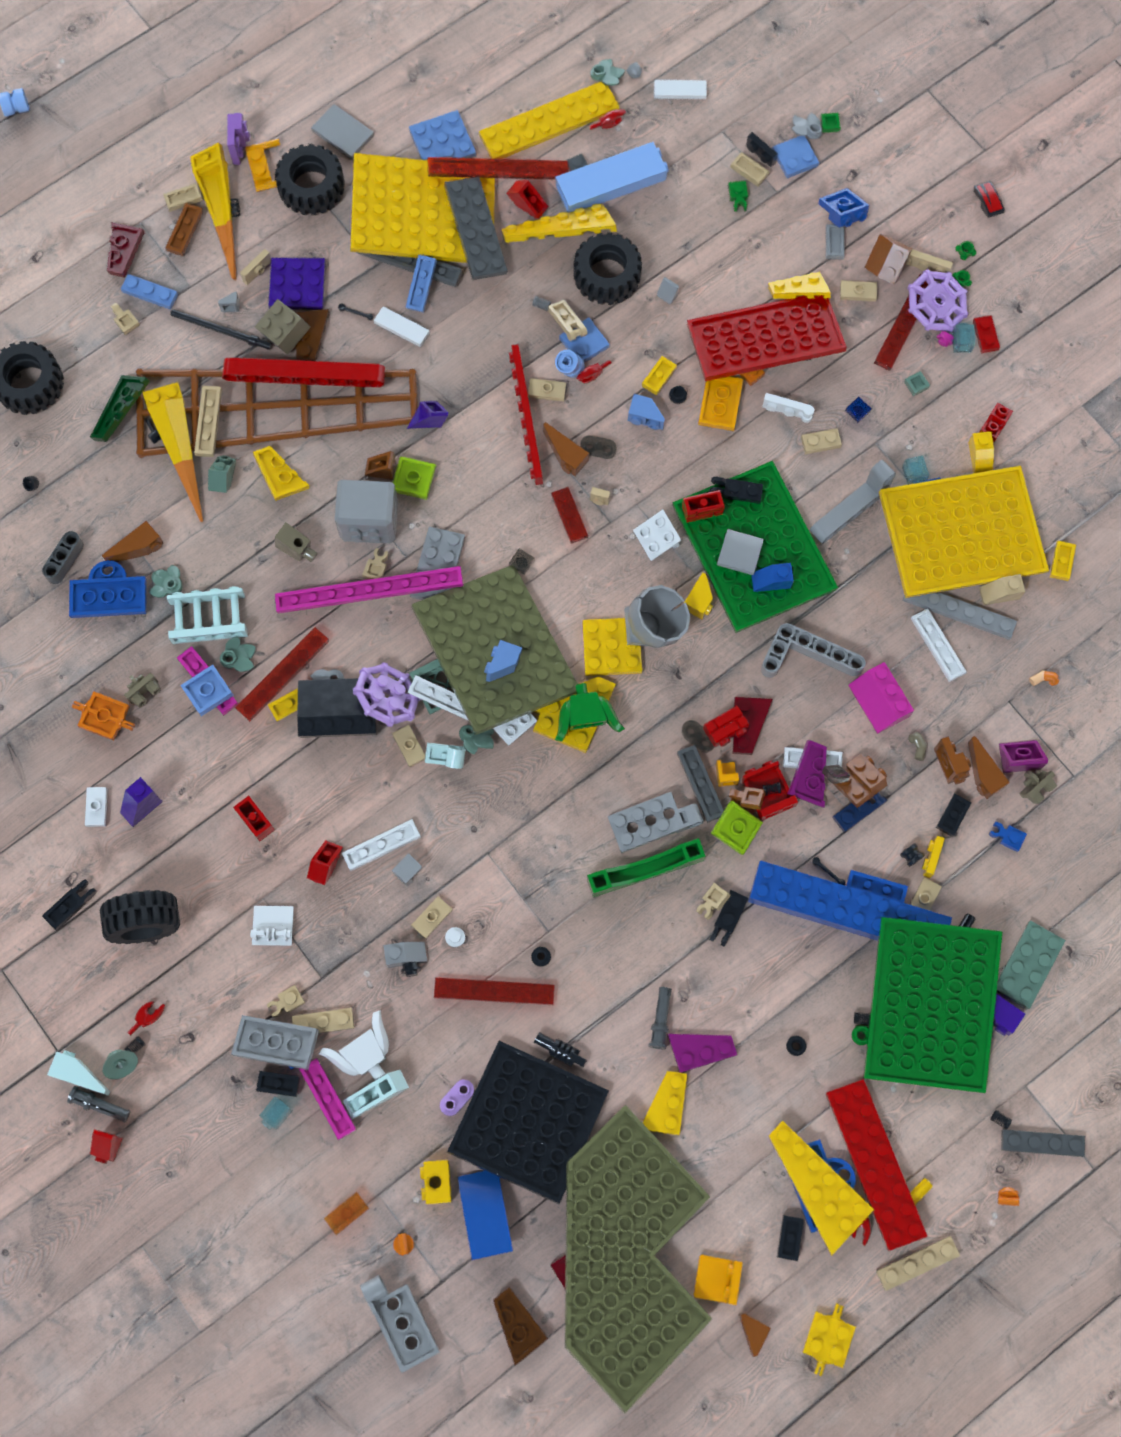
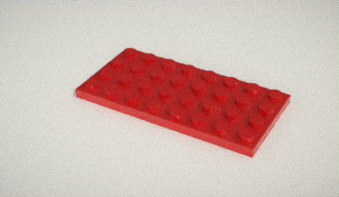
M804 295L795 299H785L687 320V327L705 381L846 352L847 349L829 298H824V295H814V298H807Z

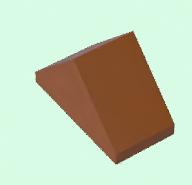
M389 451L368 458L365 476L393 480L396 465L394 452Z
M740 1313L739 1317L751 1355L756 1357L771 1328L745 1313Z

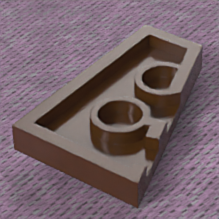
M329 309L295 312L310 326V329L296 344L297 360H317L322 335L326 327V320L330 313Z

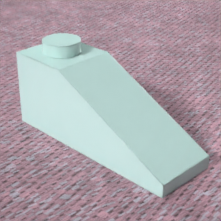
M66 1050L63 1051V1054L56 1052L47 1074L48 1076L109 1096L110 1091L81 1060L74 1058L75 1053Z
M401 1070L387 1073L346 1098L343 1102L351 1119L395 1097L408 1089L409 1086Z

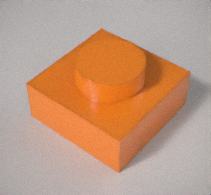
M757 370L739 375L752 386L764 376L765 372Z

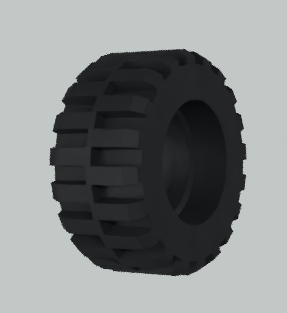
M302 144L298 145L296 149L294 147L291 148L288 154L284 153L282 160H279L277 163L275 181L279 196L288 208L291 207L293 212H301V215H307L308 213L311 216L317 215L316 213L319 212L323 214L327 212L328 208L330 210L334 208L335 202L339 203L341 200L345 181L341 163H339L338 157L331 150H325L324 146L321 145L314 146V144H308V146H304ZM307 172H318L325 176V179L315 187L303 188L295 184L297 178Z
M607 232L606 235L599 233L596 237L591 236L587 238V242L583 241L580 244V249H577L575 253L573 272L575 285L580 290V293L584 297L588 296V300L592 302L594 300L598 301V304L601 305L603 303L613 305L614 302H623L624 298L629 299L632 296V292L634 293L638 289V284H640L642 257L640 252H638L637 246L635 244L631 245L630 239H623V235L617 234L616 236L610 232ZM601 260H613L619 263L624 268V271L616 277L604 278L595 274L591 267Z
M20 341L19 344L12 343L9 344L10 347L1 349L0 402L2 405L14 413L20 411L21 415H28V412L37 414L41 409L42 411L48 409V405L52 406L56 402L55 398H59L61 395L59 389H63L64 382L62 380L64 376L51 351L47 350L45 346L37 345L36 342L32 341L29 344L26 341ZM26 368H38L41 370L39 379L32 386L22 389L11 387L13 378L21 370Z
M144 890L142 892L125 893L106 900L100 907L102 935L110 943L138 944L151 942L176 933L180 927L177 898L171 892L168 893V891Z

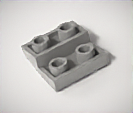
M727 529L717 565L754 575L764 539Z

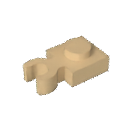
M379 548L374 550L375 558L374 560L368 559L362 574L363 578L369 580L383 578L387 565L383 562L388 559V551H385L383 556H378Z
M713 883L702 898L706 901L705 904H701L696 911L701 915L704 910H707L704 917L709 920L713 916V910L717 909L720 911L731 895Z
M294 985L278 994L277 996L280 1000L269 1002L267 1007L276 1006L277 1011L272 1013V1016L277 1017L283 1009L289 1013L305 1004Z

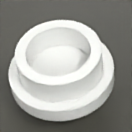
M453 927L446 932L445 939L449 946L459 947L465 941V934L462 929Z

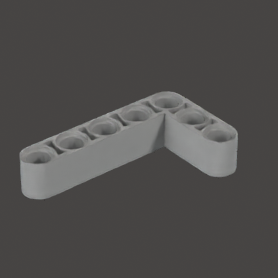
M884 460L879 461L871 469L866 483L818 520L810 528V532L822 544L827 542L879 500L880 489L890 488L896 473Z
M785 623L779 627L763 661L761 672L768 678L776 676L789 648L850 676L860 675L866 662L859 654L794 625ZM781 632H788L790 637H784ZM804 639L808 644L802 645L799 643V640ZM822 647L825 650V652L820 653L816 650V648ZM774 648L782 649L783 653H776ZM834 655H840L842 660H836ZM855 662L859 664L860 668L856 669L852 667L851 663ZM772 664L775 669L769 670L766 665Z

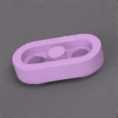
M460 1080L442 1098L440 1109L445 1115H456L474 1094L472 1083L468 1080ZM462 1086H466L468 1089L465 1094L460 1092ZM449 1101L454 1103V1107L452 1109H448L446 1107V1104Z

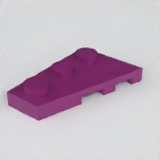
M811 740L806 741L787 793L821 808H825L824 776L826 770V746Z
M667 1034L679 1073L737 1056L731 1035Z

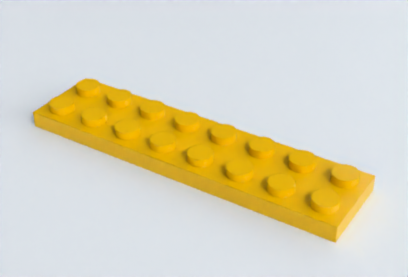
M600 81L479 131V136L494 163L599 120L607 112L618 110L620 107L608 85Z

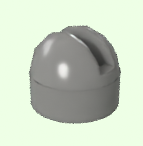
M635 62L627 68L626 72L630 77L638 78L641 75L642 69Z

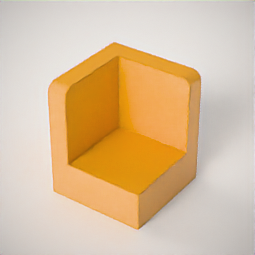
M717 760L715 766L718 787L738 785L739 776L736 773L735 763H721V760Z

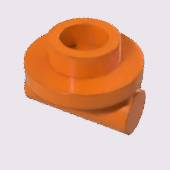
M1004 1187L999 1190L998 1204L1019 1206L1018 1191L1011 1187Z
M406 1233L398 1234L393 1242L394 1250L401 1256L408 1255L414 1248L413 1238Z

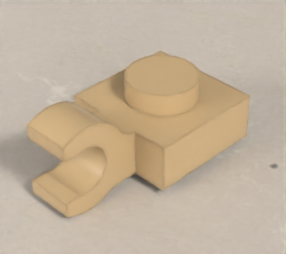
M117 303L110 306L116 315L114 322L124 335L140 326L129 309L123 312Z

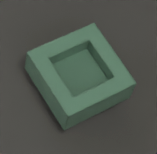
M921 371L904 380L913 397L930 387Z

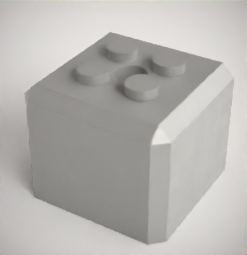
M338 481L334 520L340 538L344 542L392 543L396 539L398 512L395 485L391 482Z

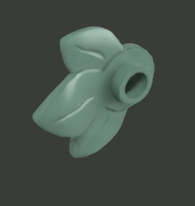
M606 59L593 66L590 76L596 81L614 86L619 84L618 79L623 76L625 70L613 67L612 59Z
M171 565L167 571L159 569L152 573L151 578L155 583L154 587L149 591L152 596L162 598L167 594L172 595V593L182 591V581L179 579L180 570L176 566Z
M237 636L231 638L226 643L225 651L220 655V663L228 669L234 668L239 672L249 671L254 667L250 659L253 657L256 647L250 644L241 645ZM232 657L233 660L231 662H227V658Z
M471 725L461 727L459 736L463 741L464 748L469 753L475 754L478 747L493 749L494 747L491 737L494 733L493 729L476 735Z

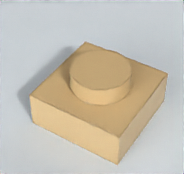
M592 487L590 501L597 505H608L610 491Z

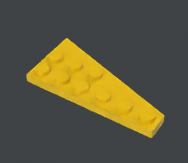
M594 204L591 207L577 208L568 213L561 212L552 217L544 216L536 221L529 220L519 225H508L506 228L501 229L507 243L527 241L530 237L545 239V235H554L557 238L583 235L585 231L597 234L601 233V230L604 229L617 232V228L604 204Z
M781 1121L768 1137L832 1256L874 1209L784 1121Z

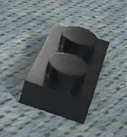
M751 132L747 136L746 147L751 153H755L764 164L770 167L774 166L778 153L755 133Z
M954 793L935 828L954 837L972 803Z
M259 1071L256 1091L297 1097L300 1076Z
M782 1215L777 1258L798 1261L804 1219Z

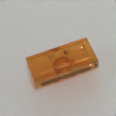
M356 1192L327 1215L324 1220L335 1235H338L370 1208L358 1192Z

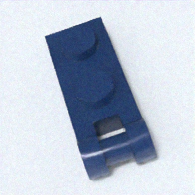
M878 792L873 796L876 801L874 804H871L868 800L857 808L851 803L832 818L845 833L888 800Z

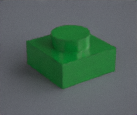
M839 113L821 114L822 133L840 132Z

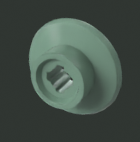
M127 1050L111 1052L103 1065L104 1076L113 1080L126 1077L137 1067V1055Z

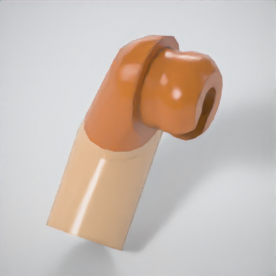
M1041 671L1030 677L1029 681L1033 686L1042 681H1049L1050 685L1055 686L1059 683V676L1055 672Z

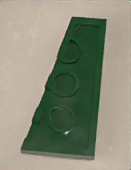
M121 375L90 438L99 442H107L149 384L150 381L146 377Z

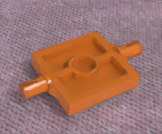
M93 691L90 700L86 704L74 701V704H72L73 709L82 711L81 719L77 726L114 741L122 727L133 731V727H135V723L125 720V716L130 708L128 704Z

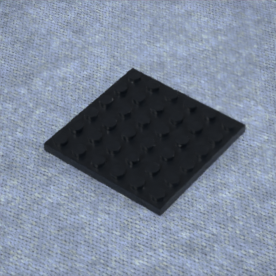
M498 1041L447 1153L560 1205L566 1191L567 1162L587 1143L609 1090L504 1042Z

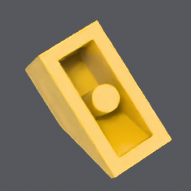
M991 432L973 433L968 442L973 473L992 471L994 462Z
M703 572L684 602L687 604L689 613L700 619H703L705 614L709 616L714 607L711 605L713 597L707 576Z

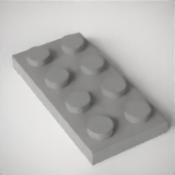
M429 527L416 573L457 567L465 535ZM451 588L410 594V597L424 600Z
M242 1015L231 1054L236 1057L309 1070L319 1030Z

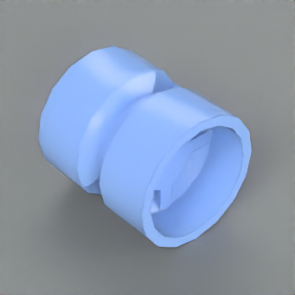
M23 88L13 90L11 94L8 91L0 93V106L5 117L15 115L16 111L19 113L30 111Z
M571 350L559 352L555 359L556 368L570 378H576L585 367L583 359Z

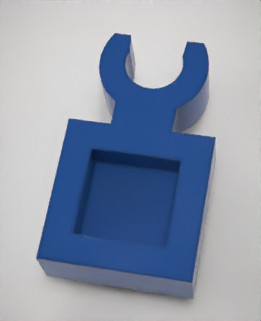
M995 822L993 826L997 827L999 831L998 833L990 831L989 835L993 838H1002L1000 844L1018 852L1027 834L1010 825L1007 829H1004L1001 823Z

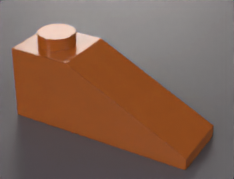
M545 422L543 424V433L560 466L567 474L576 476L589 461V453Z
M145 521L106 551L102 557L105 561L121 562L146 556L158 551L163 541L150 524Z
M973 736L968 742L975 784L979 794L988 799L1004 789L1010 782L977 737Z

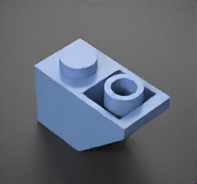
M637 394L633 395L628 413V421L634 425H645L654 430H663L665 418L653 399Z
M500 640L498 646H494L492 650V662H488L484 671V673H487L486 681L491 682L513 673L520 659L522 647Z

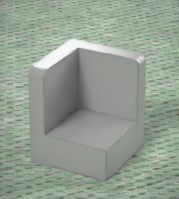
M408 853L392 869V872L408 887L413 882L412 878L422 869V866Z

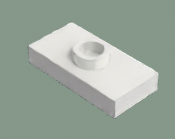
M87 787L86 827L106 826L108 793L106 787Z

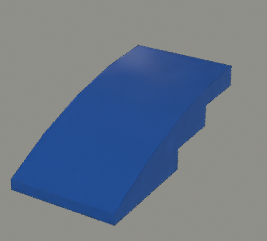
M487 1171L458 1176L472 1260L513 1252L500 1178Z

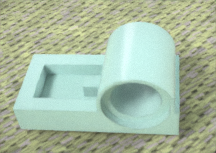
M427 742L425 763L461 769L464 765L466 749L464 746Z

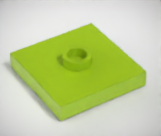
M400 456L392 482L395 485L396 493L427 500L436 464Z
M730 801L711 834L740 855H744L763 822L734 801Z

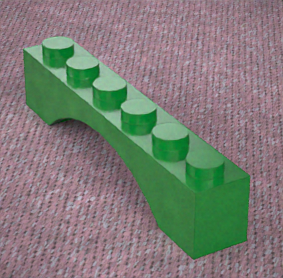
M698 838L637 862L588 874L587 882L594 898L703 862L706 856Z

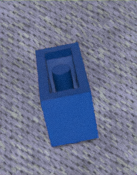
M791 563L770 565L755 571L754 575H751L753 592L790 589L794 581Z

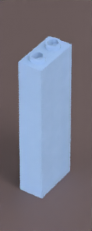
M654 142L556 176V188L567 212H572L577 208H588L594 204H601L665 181L669 170L667 163L661 159L660 149L656 148Z

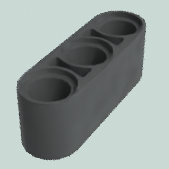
M68 531L63 535L42 568L43 575L51 584H58L64 579L84 547L83 541L76 532ZM72 540H76L74 544L69 545ZM67 555L65 559L60 560L61 556ZM52 571H56L53 576H49Z

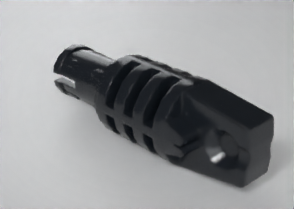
M539 1032L533 1042L548 1050L551 1056L571 1067L574 1063L584 1067L587 1062L586 1059L579 1056L580 1050L560 1039L553 1040Z

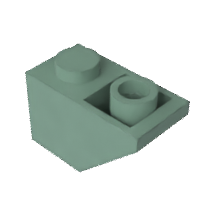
M225 455L217 457L208 470V491L227 493L232 484L236 459Z

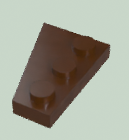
M509 1287L496 1297L493 1302L514 1365L516 1366L546 1341L548 1337Z

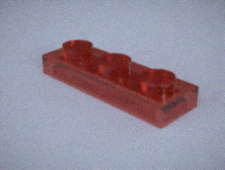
M569 487L552 492L551 497L570 544L588 538L587 531Z

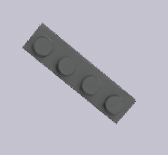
M693 745L677 751L678 758L706 822L709 823L719 819L724 809L696 746Z
M1003 1129L1001 1130V1151L1085 1157V1136Z

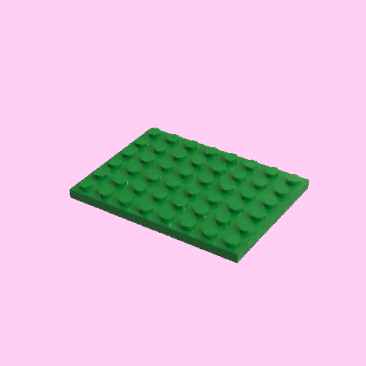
M773 461L729 478L763 484L760 504L722 497L724 503L723 515H713L709 518L686 522L682 509L683 498L672 502V506L735 633L838 589ZM715 484L686 497L708 493L712 487L725 490V486ZM727 529L764 539L755 571L774 564L791 563L794 580L791 588L753 592L750 574L718 566L717 563Z
M881 917L864 1079L986 1093L1002 931Z

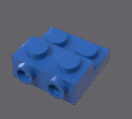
M848 188L819 198V205L829 213L828 219L839 228L849 227L853 222H863L868 216L869 204Z

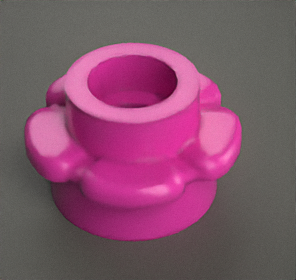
M941 331L940 335H937L938 343L941 346L947 347L953 344L954 337L951 334Z

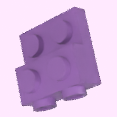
M242 113L227 114V146L233 165H240L243 149L247 146V142H250V132L247 131V121L243 120Z

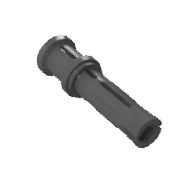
M659 987L654 1024L651 1026L652 1038L651 1043L648 1045L650 1048L666 1049L665 1038L666 1033L669 1031L667 1017L671 988Z
M77 1086L72 1088L68 1096V1104H77L82 1106L84 1110H95L124 1123L130 1115V1110L96 1098L94 1093L81 1091Z

